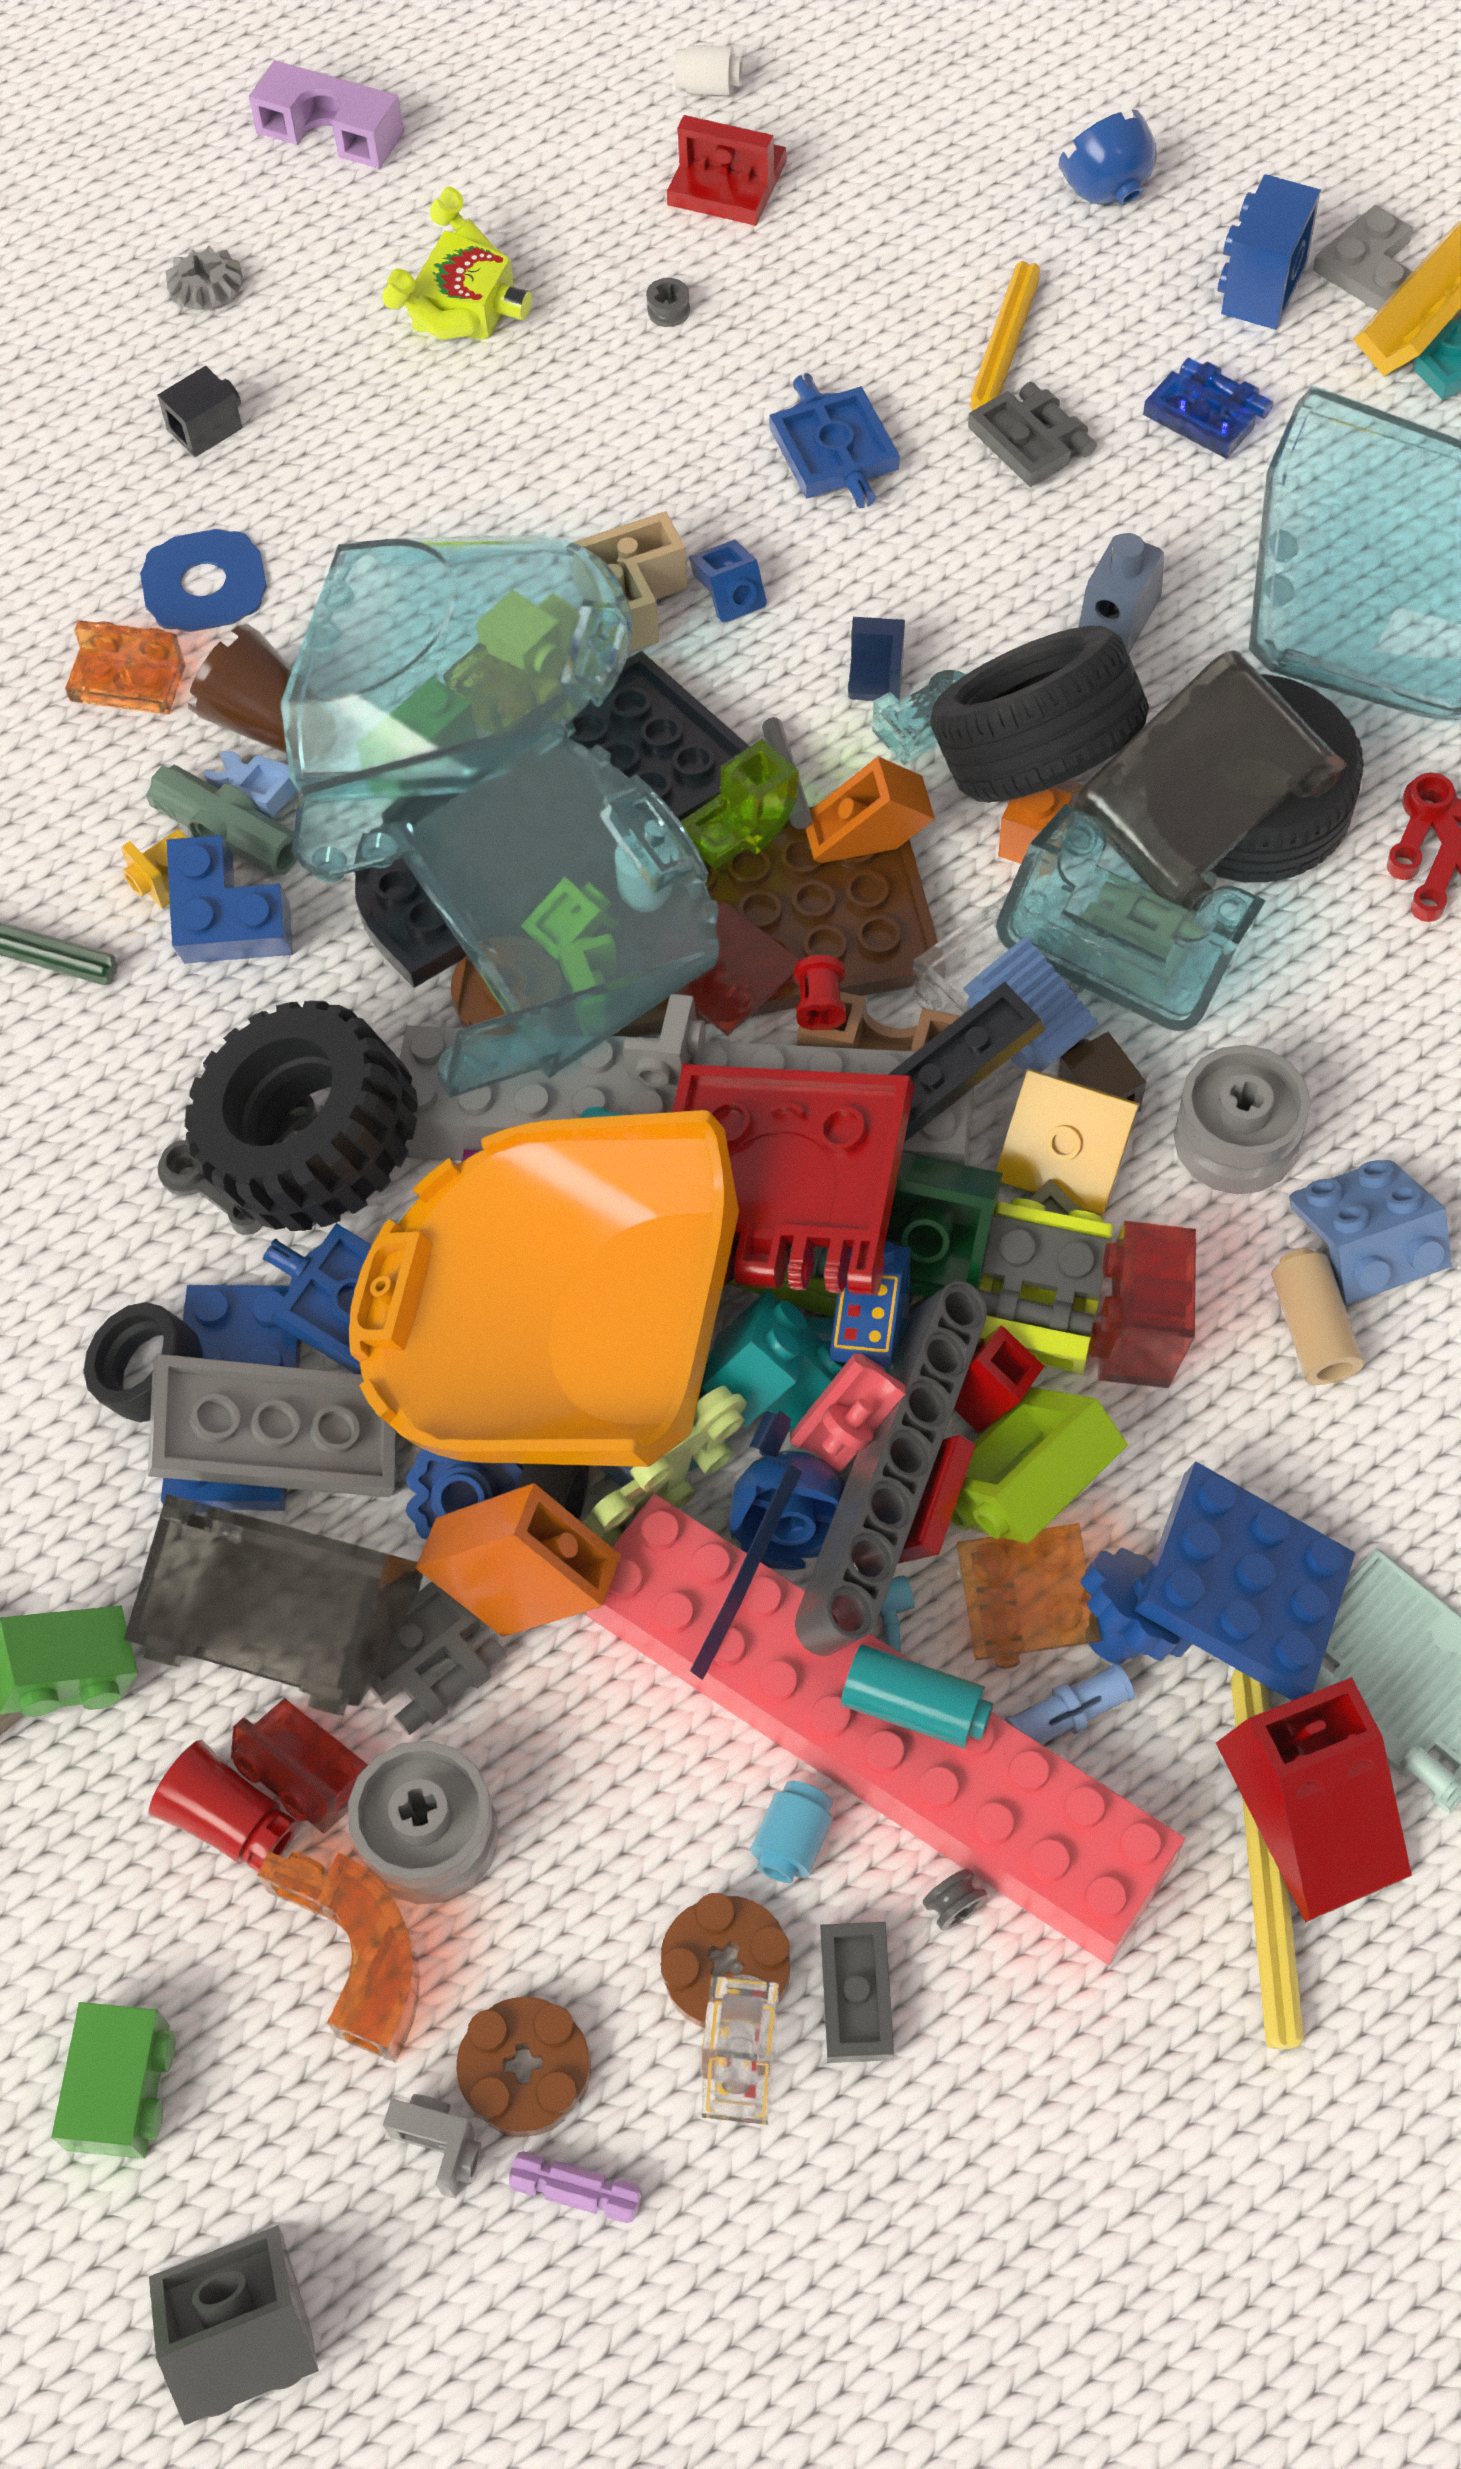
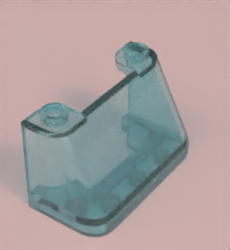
M1065 804L1029 844L997 919L996 929L998 938L1008 950L1025 936L1030 938L1032 944L1038 947L1040 954L1046 957L1047 963L1053 965L1054 971L1059 973L1061 977L1164 1028L1184 1031L1196 1026L1208 1010L1255 925L1266 900L1231 885L1221 886L1208 894L1202 902L1198 913L1190 911L1098 866L1107 842L1105 830L1092 816Z

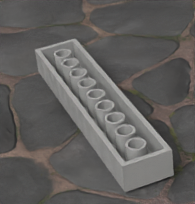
M406 1025L400 1060L412 1076L411 1085L416 1089L418 1101L417 1112L412 1113L417 1118L413 1140H407L405 1146L409 1149L406 1158L436 1160L450 1158L453 1161H462L464 1150H483L481 1139L488 1135L526 1123L580 1118L581 1113L589 1107H603L610 1112L626 1115L669 1113L673 1110L678 1086L666 1084L660 1087H653L628 1078L623 1055L625 1040L637 1039L659 1042L660 1038ZM704 1041L701 1055H692L690 1065L888 1075L915 1052ZM974 1088L904 1143L903 1152L968 1165Z

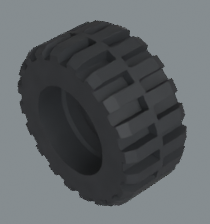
M313 1000L304 1001L303 1007L298 1002L276 1005V1012L269 1014L267 1011H261L248 1018L250 1024L240 1031L237 1028L231 1030L223 1038L226 1043L217 1053L211 1051L203 1062L205 1071L201 1078H194L189 1093L193 1104L186 1105L184 1126L188 1130L186 1132V1145L189 1155L195 1159V1167L201 1175L248 1218L257 1220L262 1226L275 1230L285 1229L286 1227L289 1231L312 1230L313 1223L315 1222L320 1227H326L340 1222V1215L347 1211H350L352 1214L357 1213L368 1205L366 1199L376 1190L382 1193L392 1182L389 1174L395 1166L402 1167L409 1151L405 1143L407 1140H413L417 1118L412 1113L417 1112L416 1089L411 1085L412 1076L403 1062L365 1020L358 1018L352 1010L341 1005H329L326 1001ZM331 1087L322 1110L305 1129L288 1140L272 1145L280 1123L297 1103L314 1092Z

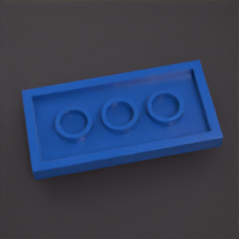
M187 1285L183 1321L198 1335L203 1352L202 1358L299 1368L302 1340L271 1322L272 1315L288 1293L289 1286ZM163 1478L161 1502L165 1510L285 1511L287 1488Z

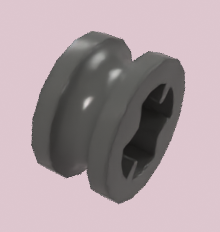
M661 278L649 285L646 291L648 317L653 323L663 327H674L688 319L690 315L689 288L684 282L675 278Z
M968 1868L960 1870L942 1881L923 1899L922 1904L927 1910H936L938 1912L939 1918L936 1924L943 1931L951 1929L969 1918L988 1900L989 1895L984 1889L977 1890L973 1887L972 1881L975 1875Z

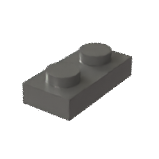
M886 1922L821 1924L820 1937L827 2063L894 2060Z

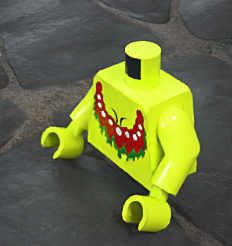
M449 186L445 187L440 194V200L436 198L431 204L430 217L438 225H451L454 229L453 232L444 230L416 280L406 270L401 268L394 269L387 279V286L382 292V299L384 304L391 309H400L405 306L407 308V315L412 319L413 329L429 332L439 340L459 337L486 339L491 337L502 315L525 320L530 312L532 295L528 290L514 287L511 260L488 240L469 217L464 219L459 212L463 207L464 200L458 190Z

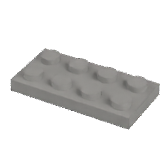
M157 1354L153 1362L148 1476L390 1497L395 1489V1429L380 1418L368 1403L359 1384L364 1382L362 1374Z

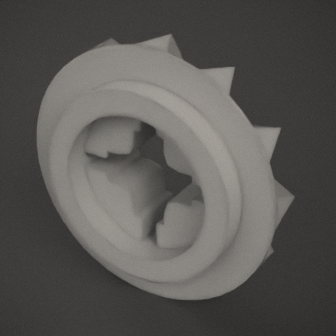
M210 245L203 252L198 253L190 248L186 258L174 257L173 267L165 271L167 290L171 298L181 306L196 310L212 309L229 302L240 291L243 283L239 261L233 260L228 250L215 253ZM205 272L210 276V283L207 284L205 279H201L197 274Z

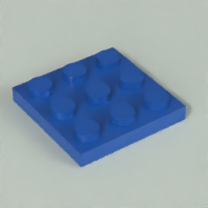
M1195 1461L1183 1475L1134 1611L1293 1701L1314 1691L1356 1552Z

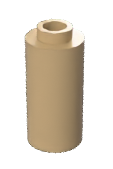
M1309 1248L1297 1249L1281 1257L1280 1264L1273 1269L1271 1276L1306 1382L1311 1385H1326L1352 1377L1363 1368L1364 1361L1328 1256L1323 1253H1314Z

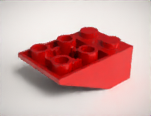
M1352 1677L1252 1716L1215 1742L1305 1923L1412 1876L1383 1736Z

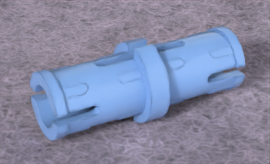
M1114 1663L1109 1668L1071 1687L1063 1683L1053 1688L1051 1697L1013 1716L1006 1717L1005 1721L1038 1743L1043 1744L1069 1730L1077 1734L1087 1729L1088 1720L1126 1701L1134 1700L1135 1693L1123 1668L1118 1663Z

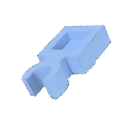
M222 751L220 754L226 771L216 773L212 770H206L203 773L207 783L218 789L223 784H230L243 791L254 802L258 811L271 819L279 813L304 783L296 767L258 754L249 764H245L240 756L233 751Z

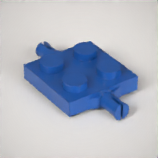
M805 373L804 380L802 375H799L793 381V387L797 391L801 402L792 408L770 414L769 428L805 498L846 487L852 494L858 508H865V503L867 507L871 506L876 500V494L871 489L867 480L899 470L900 455L865 391L860 386L840 393L822 394L819 392L810 374Z
M338 1223L334 1225L322 1244L310 1251L305 1257L275 1238L271 1246L264 1253L262 1260L269 1262L292 1278L288 1293L274 1311L271 1322L354 1374H361L359 1361L351 1356L349 1323L355 1287L372 1245Z

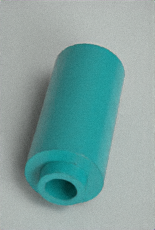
M863 1644L859 1646L855 1654L841 1698V1706L964 1749L970 1737L978 1740L983 1739L994 1703L983 1700L985 1686Z

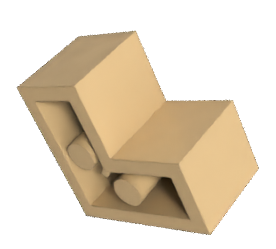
M667 511L571 542L574 584L594 624L599 627V635L610 657L614 658L658 643L659 630L656 599L688 589L686 547Z

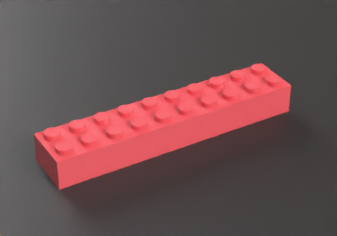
M653 1493L612 1546L621 1557L603 1606L587 1611L585 1615L962 1868L970 1869L977 1878L1107 1965H1110L1176 1864L1185 1837L992 1712L983 1739L978 1740L970 1737L964 1749L841 1706L845 1682L855 1654L861 1644L907 1660L910 1659L872 1634H868L832 1655L819 1656L811 1653L801 1644L795 1629L796 1614L805 1591L761 1562L704 1679L701 1680L691 1673L690 1669L726 1601L747 1553ZM832 1613L834 1620H835L836 1623L839 1625L838 1620L836 1619L835 1615Z

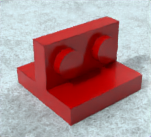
M683 115L677 127L679 167L667 189V205L756 226L787 162L786 147L775 145L774 136L771 134Z

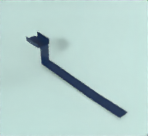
M781 1410L778 1415L770 1411L765 1412L749 1447L758 1449L759 1453L770 1463L787 1469L777 1487L726 1601L690 1669V1672L701 1680L704 1679L740 1608L802 1473L790 1461L777 1457L791 1428L790 1423L792 1421Z

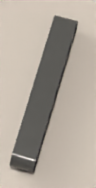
M954 1281L917 1305L910 1314L888 1372L889 1375L905 1384L906 1394L875 1430L873 1440L866 1449L858 1451L796 1614L795 1629L797 1637L801 1644L811 1653L819 1656L832 1655L870 1634L876 1625L986 1321L987 1308L985 1300L976 1288L966 1282ZM832 1613L835 1615L836 1619L838 1620L839 1625H838V1624L836 1623V1621L834 1620Z

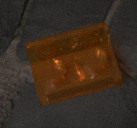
M78 620L74 632L80 649L65 687L69 701L169 715L186 667L177 635L158 628L143 629L115 625L105 621L91 622Z

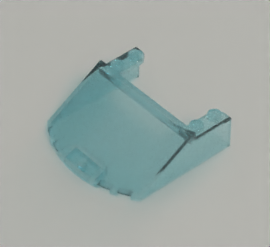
M550 719L304 785L299 791L291 850L302 867L312 873L317 879L332 883L341 880L345 874L369 867L386 868L392 865L394 860L403 858L505 1012V1015L461 1028L457 1032L454 1046L445 1050L441 1055L437 1067V1076L450 1098L542 1068L548 1079L667 999L670 994H674L711 969L717 962L720 940H717L716 922L719 915L716 900H711L706 885L707 869L681 822L666 803L637 774L628 778L609 762L612 754L599 745H596L590 751L579 743L567 738L569 728Z

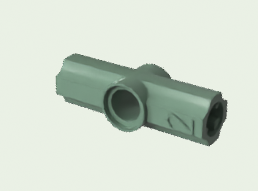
M175 764L170 767L162 765L151 777V785L146 793L149 806L188 827L194 837L222 835L233 854L272 876L281 873L285 875L295 865L298 852L302 846L300 835L259 812L254 802L237 787L223 784L218 789Z

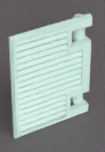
M1376 1547L1347 1579L1324 1657L1338 1668L1332 1673L1321 1664L1314 1692L1352 1677L1383 1736L1388 1764L1405 1778L1410 1773L1414 1774L1435 1792L1431 1800L1446 1813L1450 1814L1461 1802V1615ZM1433 1748L1458 1768L1453 1774L1428 1754Z

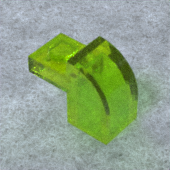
M763 739L759 740L721 766L720 795L679 823V837L714 869H717L746 848H749L756 855L776 837L789 819L790 812L797 800L799 770Z

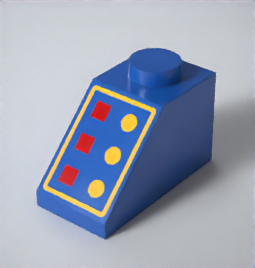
M885 1241L883 1251L884 1271L881 1287L876 1296L851 1294L848 1289L847 1276L846 1288H844V1292L838 1293L830 1347V1361L847 1363L855 1353L865 1355L880 1366L891 1367L909 1313L911 1247L894 1246L893 1243Z

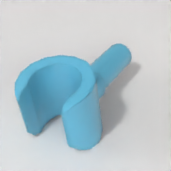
M903 1575L892 1578L879 1614L885 1631V1643L900 1653V1622L897 1613L915 1608L909 1581Z

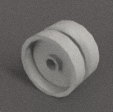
M1250 1045L1222 1047L1202 1057L1188 1073L1183 1089L1174 1132V1141L1179 1160L1192 1177L1214 1190L1232 1194L1261 1192L1282 1181L1296 1162L1308 1119L1311 1100L1305 1079L1290 1061L1269 1049Z
M430 1740L401 1743L377 1755L357 1777L348 1801L349 1831L372 1880L392 1897L418 1905L447 1902L472 1889L490 1868L498 1845L497 1815L491 1802L489 1790L477 1766L456 1748ZM428 1820V1823L417 1826L420 1822Z

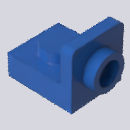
M734 539L689 556L693 575L711 592L716 615L720 621L727 622L764 608L767 605L757 559L737 540Z

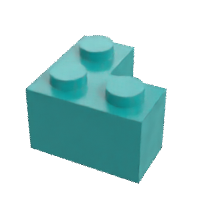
M767 1289L718 1335L701 1388L709 1393L718 1387L726 1386L732 1395L740 1394L747 1402L745 1409L740 1414L744 1418L742 1425L745 1427L749 1426L764 1411H770L778 1415L781 1410L792 1419L789 1430L791 1432L846 1363L830 1361L831 1341L827 1340L824 1342L807 1326L805 1317L795 1305L786 1300L780 1301Z

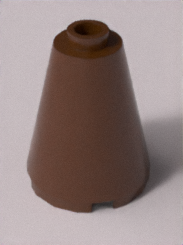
M249 624L237 626L231 632L236 634L238 638L229 647L220 641L200 666L190 688V693L197 697V702L188 703V709L201 719L303 761L310 762L316 757L324 759L333 750L339 739V733L335 731L338 723L337 718L259 630H256Z

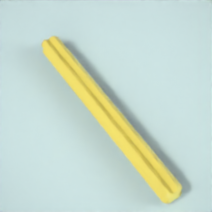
M1235 1669L1231 1677V1688L1236 1728L1246 1719L1270 1710L1267 1686ZM1242 1797L1266 2044L1272 2049H1294L1302 2044L1304 2033L1289 1889Z

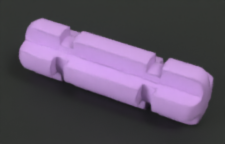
M525 2151L518 2152L509 2175V2184L514 2191L536 2196L539 2191L544 2193L545 2200L597 2214L598 2210L601 2209L605 2211L607 2218L624 2223L633 2222L637 2215L642 2191L641 2187L636 2183L615 2178L614 2182L611 2183L607 2181L605 2174L556 2160L553 2161L552 2165L546 2164L545 2157Z

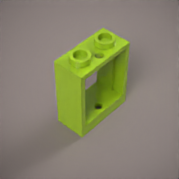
M1030 1387L1018 1404L998 1418L973 1442L976 1444L951 1521L964 1531L971 1529L987 1533L996 1539L1003 1537L1029 1544L1129 1444L1097 1398Z

